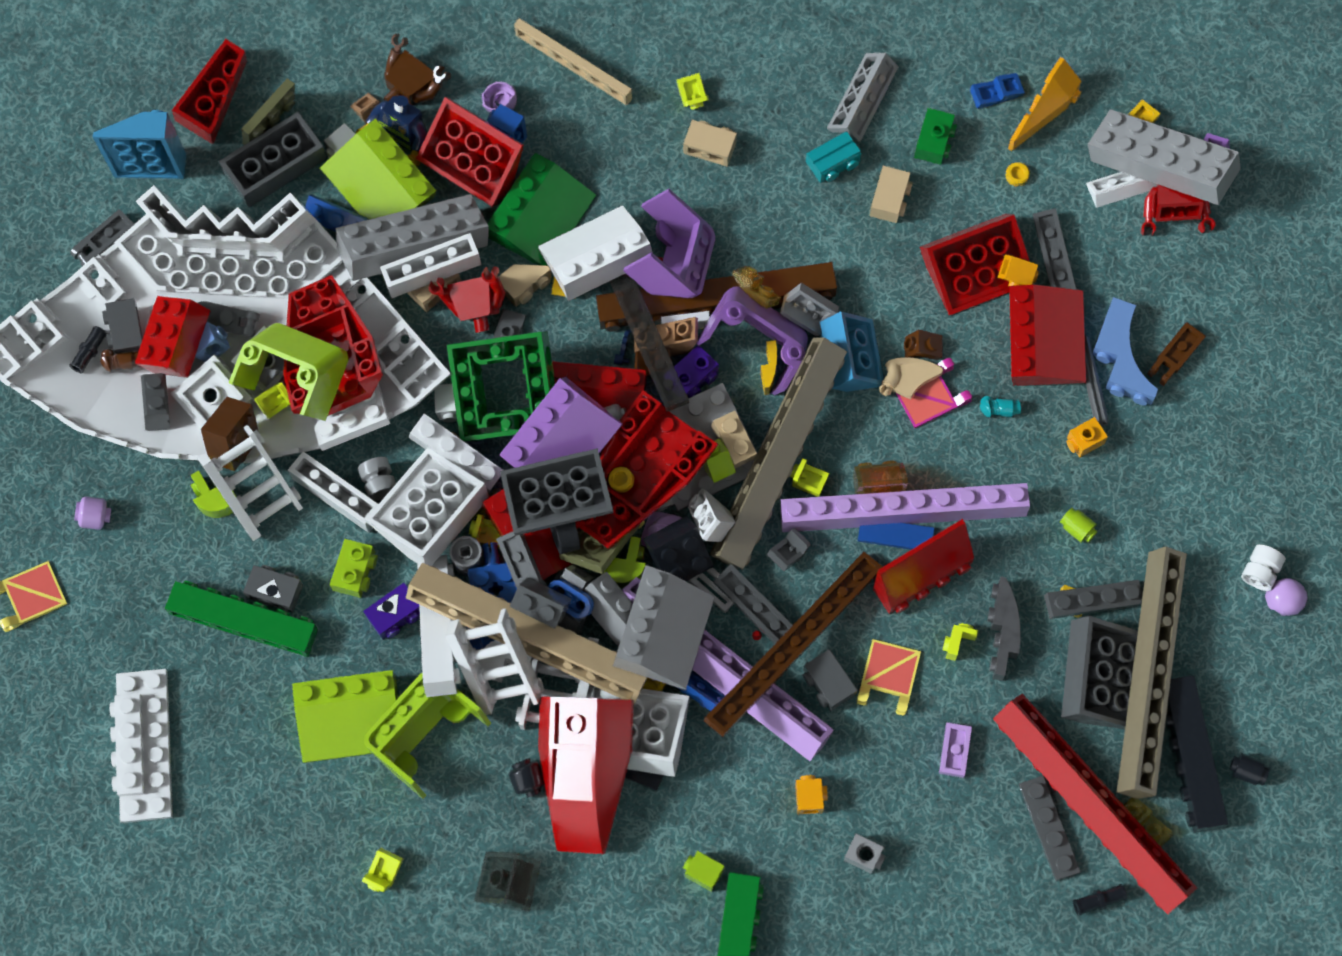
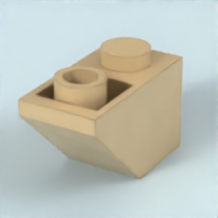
M513 264L499 278L506 291L505 296L517 307L520 303H527L532 298V293L538 288L540 290L544 289L550 283L552 276L548 266Z

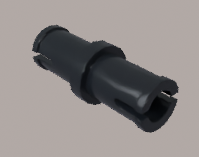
M98 326L93 327L85 342H81L79 345L80 350L69 364L72 370L82 374L91 358L96 357L98 354L97 349L107 334L104 329Z
M1122 884L1103 891L1097 889L1091 895L1074 899L1073 907L1078 916L1096 909L1104 910L1108 905L1127 900V893Z

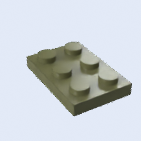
M287 78L242 127L243 145L265 133L268 128L276 126L280 121L279 116L284 111L289 112L295 105V84Z
M640 524L610 549H607L578 527L580 549L565 554L559 553V557L566 562L603 574L639 528Z

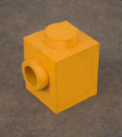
M1005 255L998 278L1009 281L1008 286L1032 285L1038 277V264Z
M1093 417L1069 431L1067 445L1072 453L1076 452L1079 457H1082L1104 445L1108 436L1097 419Z
M815 775L801 776L800 780L795 782L797 815L823 813V801H828L827 785L822 786V779H816Z

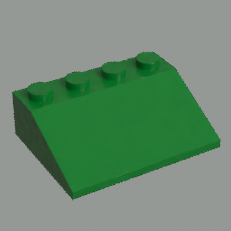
M534 153L487 223L488 238L536 265L548 266L538 246L575 229L595 199L596 194L554 162Z

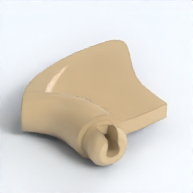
M905 357L889 360L885 364L888 373L882 381L879 391L884 396H889L891 392H896L901 396L912 399L919 388L940 377L943 374V369L934 363L917 358Z

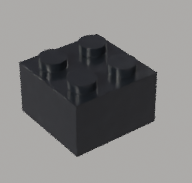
M687 516L643 539L656 568L671 573L684 581H688L714 567L697 527Z

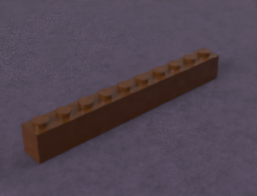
M820 263L707 279L704 282L702 293L694 298L652 295L645 291L644 288L596 295L600 329L613 332L624 326L639 328L645 323L652 322L654 325L662 324L661 317L704 311H709V316L711 317L725 292L732 287L743 288L772 308H781L784 296L800 283L826 299L831 300L833 297H836L837 292L833 263Z

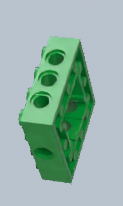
M548 331L447 345L459 437L462 441L515 435L555 385ZM523 359L525 369H522V371L526 375L528 390L526 398H529L530 408L488 413L481 365Z

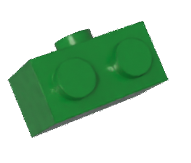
M927 108L914 158L940 165L942 164L943 157L948 158L951 145L947 143L949 137L954 138L957 124L953 123L954 114Z

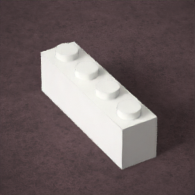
M471 233L383 265L380 269L391 298L429 285L430 281L433 283L437 282L439 277L445 279L481 265V260Z
M425 413L409 434V438L425 450L427 448L431 449L484 482L488 493L501 477L500 471H503V469Z
M303 451L288 469L292 479L370 533L373 527L365 519L377 507L378 503Z

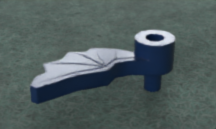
M626 329L620 354H615L614 364L623 365V363H630V359H626L624 356L631 330Z

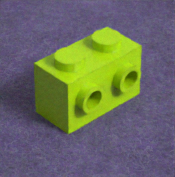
M344 539L330 581V587L333 591L359 598L362 597L363 592L368 591L370 585L368 575L370 569L375 568L378 559L373 546Z

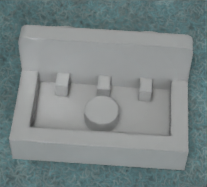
M800 283L784 296L780 313L818 337L821 334L820 322L837 314L839 306Z

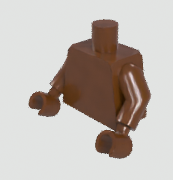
M394 34L391 38L394 48H391L384 74L386 86L390 92L384 97V101H389L393 96H405L408 98L409 104L413 106L415 103L420 104L433 100L443 85L442 81H448L451 78V73L445 72L442 76L445 67L437 66L432 71L408 51L404 50L402 52L401 48L408 45V39L403 37L401 44H399L398 38L400 34Z

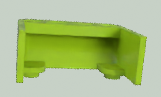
M280 323L270 325L242 346L229 384L255 391L268 354H274L300 365L297 373V382L300 387L308 390L300 414L326 421L348 363V354L343 348Z
M422 672L368 730L364 737V743L370 752L394 775L424 799L426 794L412 779L417 772L418 763L410 752L442 717H445L452 723H459L472 713L488 727L491 722L482 709L458 689L457 694L426 697Z

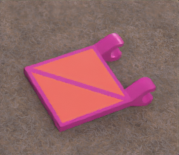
M946 358L937 364L943 369V374L954 369V363L951 358ZM941 376L919 388L912 399L896 393L914 428L972 401V395L968 390L953 398Z

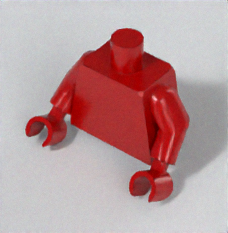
M1157 184L1156 187L1151 188L1144 200L1143 217L1146 219L1142 224L1141 234L1144 235V227H1150L1152 229V236L1154 235L1156 225L1153 223V218H1155L1156 222L1201 219V215L1202 221L1198 225L1199 231L1201 233L1205 232L1204 223H1207L1210 226V231H1212L1215 227V221L1209 217L1211 213L1210 203Z
M485 267L481 274L482 277L448 284L447 288H444V279L439 277L437 279L438 286L430 281L428 288L432 294L440 297L452 313L459 317L460 321L473 320L476 333L490 330L487 316L499 314V308H501L506 294L503 284L497 276L499 273L498 267H493L491 273Z

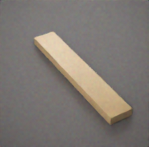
M520 18L515 22L514 26L517 37L623 104L628 105L632 100L631 88Z

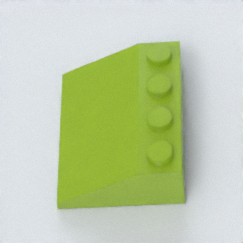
M376 119L357 132L320 167L322 172L359 215L368 219L424 206L436 194L434 187Z
M393 670L292 683L294 709L303 763L373 754L365 746L364 737L368 730L398 699L396 676Z

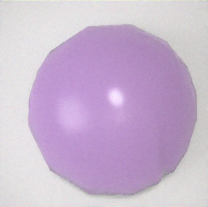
M495 82L489 85L484 93H482L483 107L490 113L493 109L496 110L498 108L496 105L497 101L499 105L501 103L513 110L517 101L515 89L506 82Z
M1289 578L1275 581L1272 589L1266 591L1265 595L1269 608L1277 611L1282 616L1298 614L1305 608L1308 599L1304 586L1298 581Z

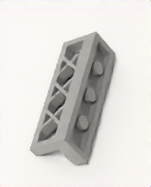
M887 53L865 54L827 127L829 131L848 132L854 142L861 141L898 69L897 64ZM875 61L874 64L868 68L870 62ZM863 80H865L864 83H863L861 86L858 87V85H859ZM855 99V101L851 105H849L850 101ZM843 118H845L843 124H842V125H838L839 122H840V120H842Z

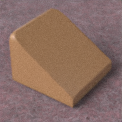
M367 93L353 103L351 108L367 124L368 116L380 102L370 93Z

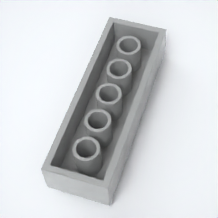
M1111 109L1088 143L1092 162L1219 205L1241 169L1238 151Z
M469 194L336 228L337 250L352 281L382 274L380 267L468 233H471L477 249L488 246V224L474 198Z

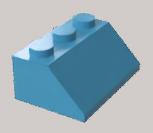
M841 311L821 321L822 337L847 351L844 357V365L837 372L832 389L848 392L880 387L884 377L873 319Z

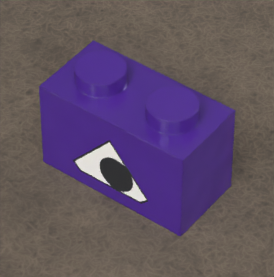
M402 583L363 611L382 640L387 637L388 639L395 637L401 631L400 628L406 623L413 624L420 618L419 604L406 598L408 587L405 583Z

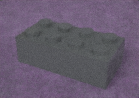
M299 112L221 159L219 163L225 176L248 208L326 160L327 156L321 142Z

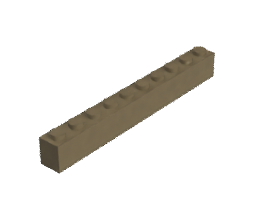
M825 337L812 339L732 505L730 512L735 520V524L722 542L714 543L709 553L710 556L728 566L732 564L736 569H744L750 562L751 552L755 544L761 539V531L765 523L772 516V508L776 500L782 495V487L786 479L793 472V464L803 451V443L807 435L813 430V422L817 414L823 409V401L827 393L834 386V378L837 372L844 365V357L847 351Z
M1167 546L1148 552L1117 793L1136 799L1156 796L1187 555L1184 552Z

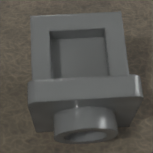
M793 528L785 539L769 550L767 555L785 572L805 555L811 544Z

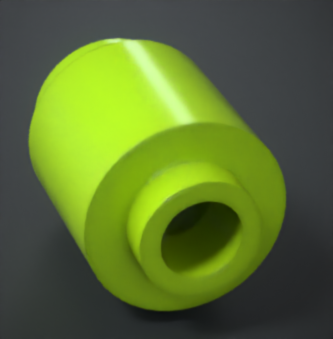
M1073 507L1060 520L1063 529L1080 543H1083L1085 540L1090 542L1098 532L1095 529L1097 524L1079 509L1076 511Z

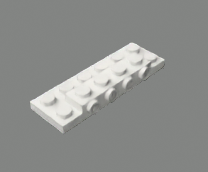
M167 669L117 673V695L114 696L115 702L110 703V715L112 718L115 717V727H111L110 736L111 741L116 742V751L111 753V763L113 767H116L117 776L112 777L113 792H117L120 799V822L129 823L173 818Z

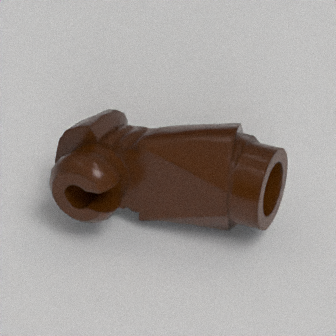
M106 349L101 352L102 358L100 362L108 372L114 369L133 370L136 366H139L135 364L138 351L114 355L113 350Z

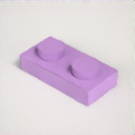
M946 723L939 774L965 777L971 726Z

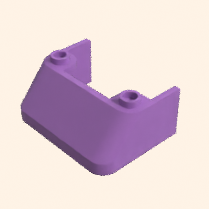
M667 189L642 203L641 206L657 220L656 236L667 246L663 262L651 252L624 267L623 271L652 295L694 298L701 294L715 242V233L713 228L671 189Z
M730 288L718 303L700 333L696 344L699 346L710 339L720 321L727 325L735 326L744 320L772 340H776L778 344L783 346L781 358L787 364L771 391V394L777 395L787 389L803 360L808 342L807 333L804 329L743 288Z

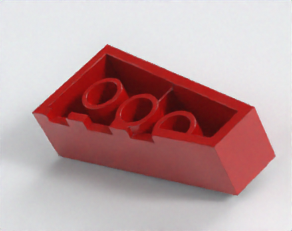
M227 39L223 41L172 109L176 122L206 141L214 143L246 66L245 50Z

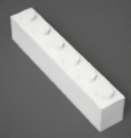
M447 555L439 556L432 566L455 577L454 566L448 563ZM419 605L422 672L426 697L457 694L456 684L461 683L460 670L455 668V662L457 661L445 637L449 622L453 620Z

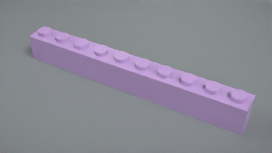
M1027 483L781 499L780 513L782 532H789L793 528L797 531L858 528L861 525L891 523L919 524L960 521L961 519L980 520L1025 517L1028 514L1030 502Z
M637 577L622 590L632 603L641 581ZM704 630L692 670L724 695H727L753 667ZM775 684L747 712L809 761L824 747L834 731Z

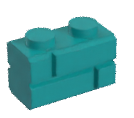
M844 132L806 153V163L820 183L825 180L827 182L833 181L845 169L847 171L853 170L859 165L861 151L853 142L848 132Z

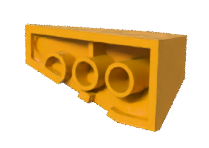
M1059 58L1046 78L1045 85L1041 91L1042 96L1036 95L1029 110L1031 114H1025L1010 139L1009 150L1013 151L1065 111L1071 102L1075 104L1082 93L1079 90L1081 80L1064 58Z

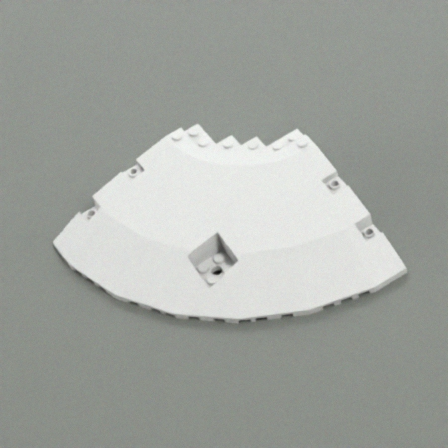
M153 185L136 200L146 215L114 242L115 244L101 255L89 260L67 281L43 299L36 298L34 301H30L15 316L10 315L0 324V380L2 383L13 388L22 396L31 400L76 431L164 459L198 460L197 457L203 453L207 454L201 428L227 396L252 404L258 431L265 440L261 445L271 459L298 454L303 451L308 452L321 449L318 445L314 429L319 419L294 414L291 411L290 405L270 419H267L254 400L255 397L264 392L258 385L255 391L229 384L235 367L231 360L240 352L242 346L253 337L226 331L230 348L220 357L213 355L206 362L195 357L188 378L166 375L170 428L167 430H145L141 375L154 373L141 366H136L133 370L114 369L111 372L105 370L100 362L102 358L101 352L106 349L113 350V348L108 347L107 337L103 339L97 349L98 354L96 357L91 358L82 374L75 372L69 366L80 350L79 345L81 342H85L93 327L98 326L104 329L107 334H110L109 324H104L102 311L106 310L105 303L134 298L137 303L143 337L157 296L191 299L197 303L208 301L259 313V321H256L254 327L257 333L264 325L267 327L274 323L287 325L289 293L332 275L374 338L383 372L379 384L389 419L414 408L451 375L447 368L367 277L352 281L337 250V242L291 193L283 198L259 221L255 222L239 207L232 211L225 219L221 220L219 216L203 205L188 218L168 195ZM94 271L99 273L96 279H92L91 276ZM366 286V292L360 294L358 288ZM35 314L37 320L31 323L30 317ZM241 318L239 326L245 327L247 319ZM404 335L409 336V342L406 344L401 342V338ZM284 376L279 381L282 382L283 385H285ZM209 389H214L217 392V398L213 402L205 400V392ZM255 446L243 463H252L261 457Z

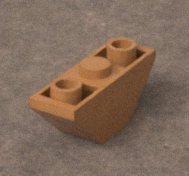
M692 317L635 330L634 353L639 350L651 353L662 346L671 348L670 356L690 353L698 341V318Z

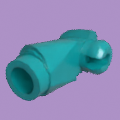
M984 396L980 401L981 412L989 418L991 415L1012 417L1021 413L1019 400H993L991 396Z

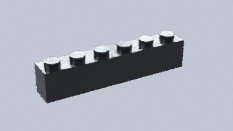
M1195 676L1173 678L1170 681L1165 726L1166 728L1170 727L1172 737H1169V746L1171 752H1175L1177 762L1174 763L1175 773L1177 777H1181L1183 787H1180L1181 799L1183 802H1187L1189 812L1185 814L1188 827H1192L1193 833L1223 829L1228 825V820Z

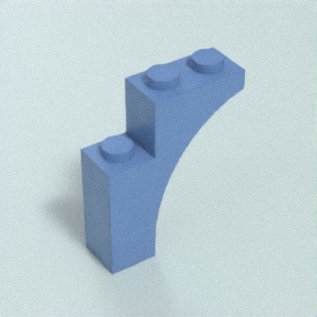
M1113 297L1094 347L1093 356L1102 363H1114L1105 388L1110 390L1112 395L1133 398V401L1139 405H1152L1158 389L1141 373L1130 347V324L1136 305Z

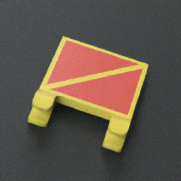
M49 561L0 581V594L5 591L7 592L16 615L0 620L1 627L5 632H9L26 622L67 604Z
M872 639L857 704L865 706L870 689L900 696L896 714L905 716L921 651Z

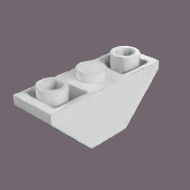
M703 488L691 498L688 508L702 539L705 541L722 542L735 524L731 512Z

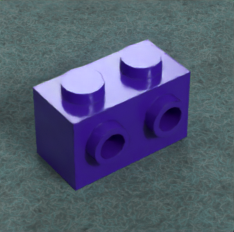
M697 345L664 375V385L681 401H685L700 394V388L706 383L710 385L716 380L719 364Z

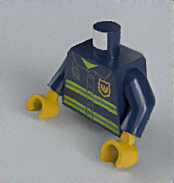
M393 96L389 101L385 100L373 108L366 120V125L376 119L397 144L412 152L407 157L418 167L421 162L416 157L428 134L423 123L422 112L409 104L407 97ZM364 125V126H362L361 128H359V129L356 131V133L359 132L361 129H363L366 125Z

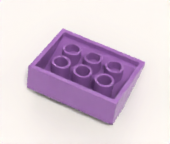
M563 377L557 381L499 455L516 468L597 448L600 453L623 424L571 380Z

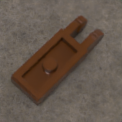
M1186 322L1160 353L1157 361L1147 374L1152 377L1159 371L1161 365L1164 364L1169 370L1162 376L1159 383L1165 386L1174 373L1181 369L1199 347L1206 335Z

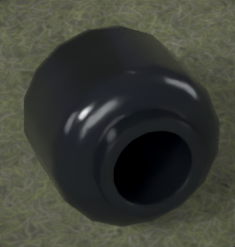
M530 758L511 765L512 770L508 776L516 794H526L528 798L541 792L539 787L545 783L542 769L537 761H531Z

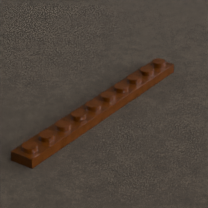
M863 552L709 712L704 722L724 737L877 576L878 570L883 566L866 552Z

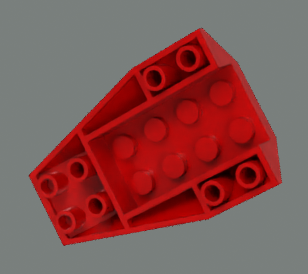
M330 275L289 293L286 326L343 348L348 354V363L328 416L371 398L383 376L374 338L334 277ZM284 359L283 375L291 411L294 414H300L308 390L300 387L297 382V373L300 365Z
M645 391L639 394L619 420L623 425L607 443L600 455L614 513L575 522L579 528L607 549H610L686 487L718 447L715 441L698 430L697 432ZM617 467L627 468L634 476L633 487L625 493L614 491L608 482L609 474Z
M540 696L538 750L557 851L605 854L632 753L634 700Z

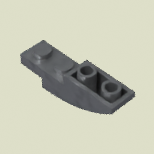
M1001 576L998 584H993L991 598L995 599V605L989 608L987 622H992L990 630L1000 631V633H995L993 647L998 649L996 657L992 656L989 671L994 672L993 679L1003 681L1008 657L1016 659L1019 654L1020 620L1012 589L1006 577Z

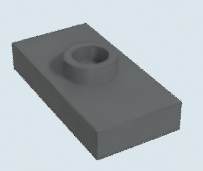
M503 309L493 338L520 335L526 315Z

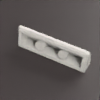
M1124 172L1086 183L1096 208L1148 192L1152 187L1157 186L1156 183Z

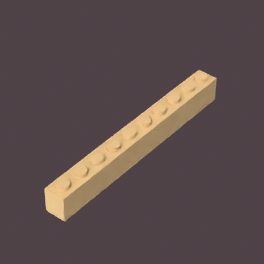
M421 563L409 584L406 595L407 599L451 620L459 619L462 625L471 629L496 624L501 609L506 608L509 616L515 620L516 632L527 655L618 698L634 700L635 704L647 680V677L614 667L616 651H611L593 640L583 638L575 632L560 626L554 629L511 608L510 603L505 599L495 597L479 587L463 582L458 577L450 576L434 566ZM501 633L488 636L506 644Z

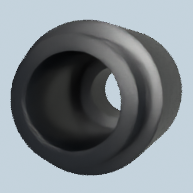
M1240 753L1239 757H1233L1229 770L1233 771L1232 777L1255 786L1257 784L1263 786L1269 775L1270 766L1265 765L1264 761Z

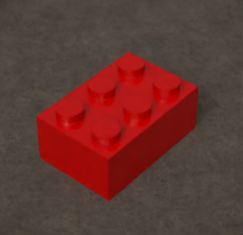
M157 296L135 364L154 374L163 373L170 376L188 378L210 310L191 299Z

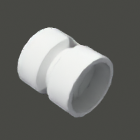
M1256 545L1250 557L1251 562L1247 563L1241 578L1247 584L1259 590L1270 591L1277 578L1275 573L1280 572L1286 558L1274 548L1266 545Z

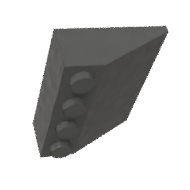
M598 448L500 471L514 536L614 513Z
M1092 616L1071 620L1061 718L1083 724L1125 729L1138 630Z

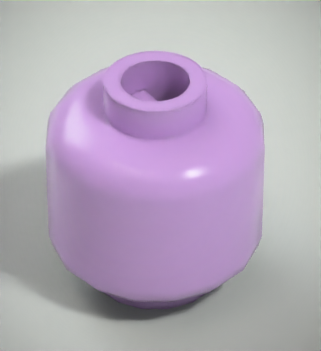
M83 497L81 502L77 501L74 521H78V525L81 528L100 530L103 528L104 522H110L111 508H106L107 503L103 498Z

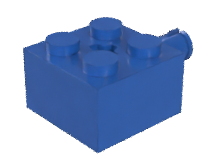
M490 542L491 553L488 543L482 545L485 566L468 569L470 585L479 587L493 596L495 589H499V596L495 597L503 598L511 604L517 590L507 564L500 563L498 543Z

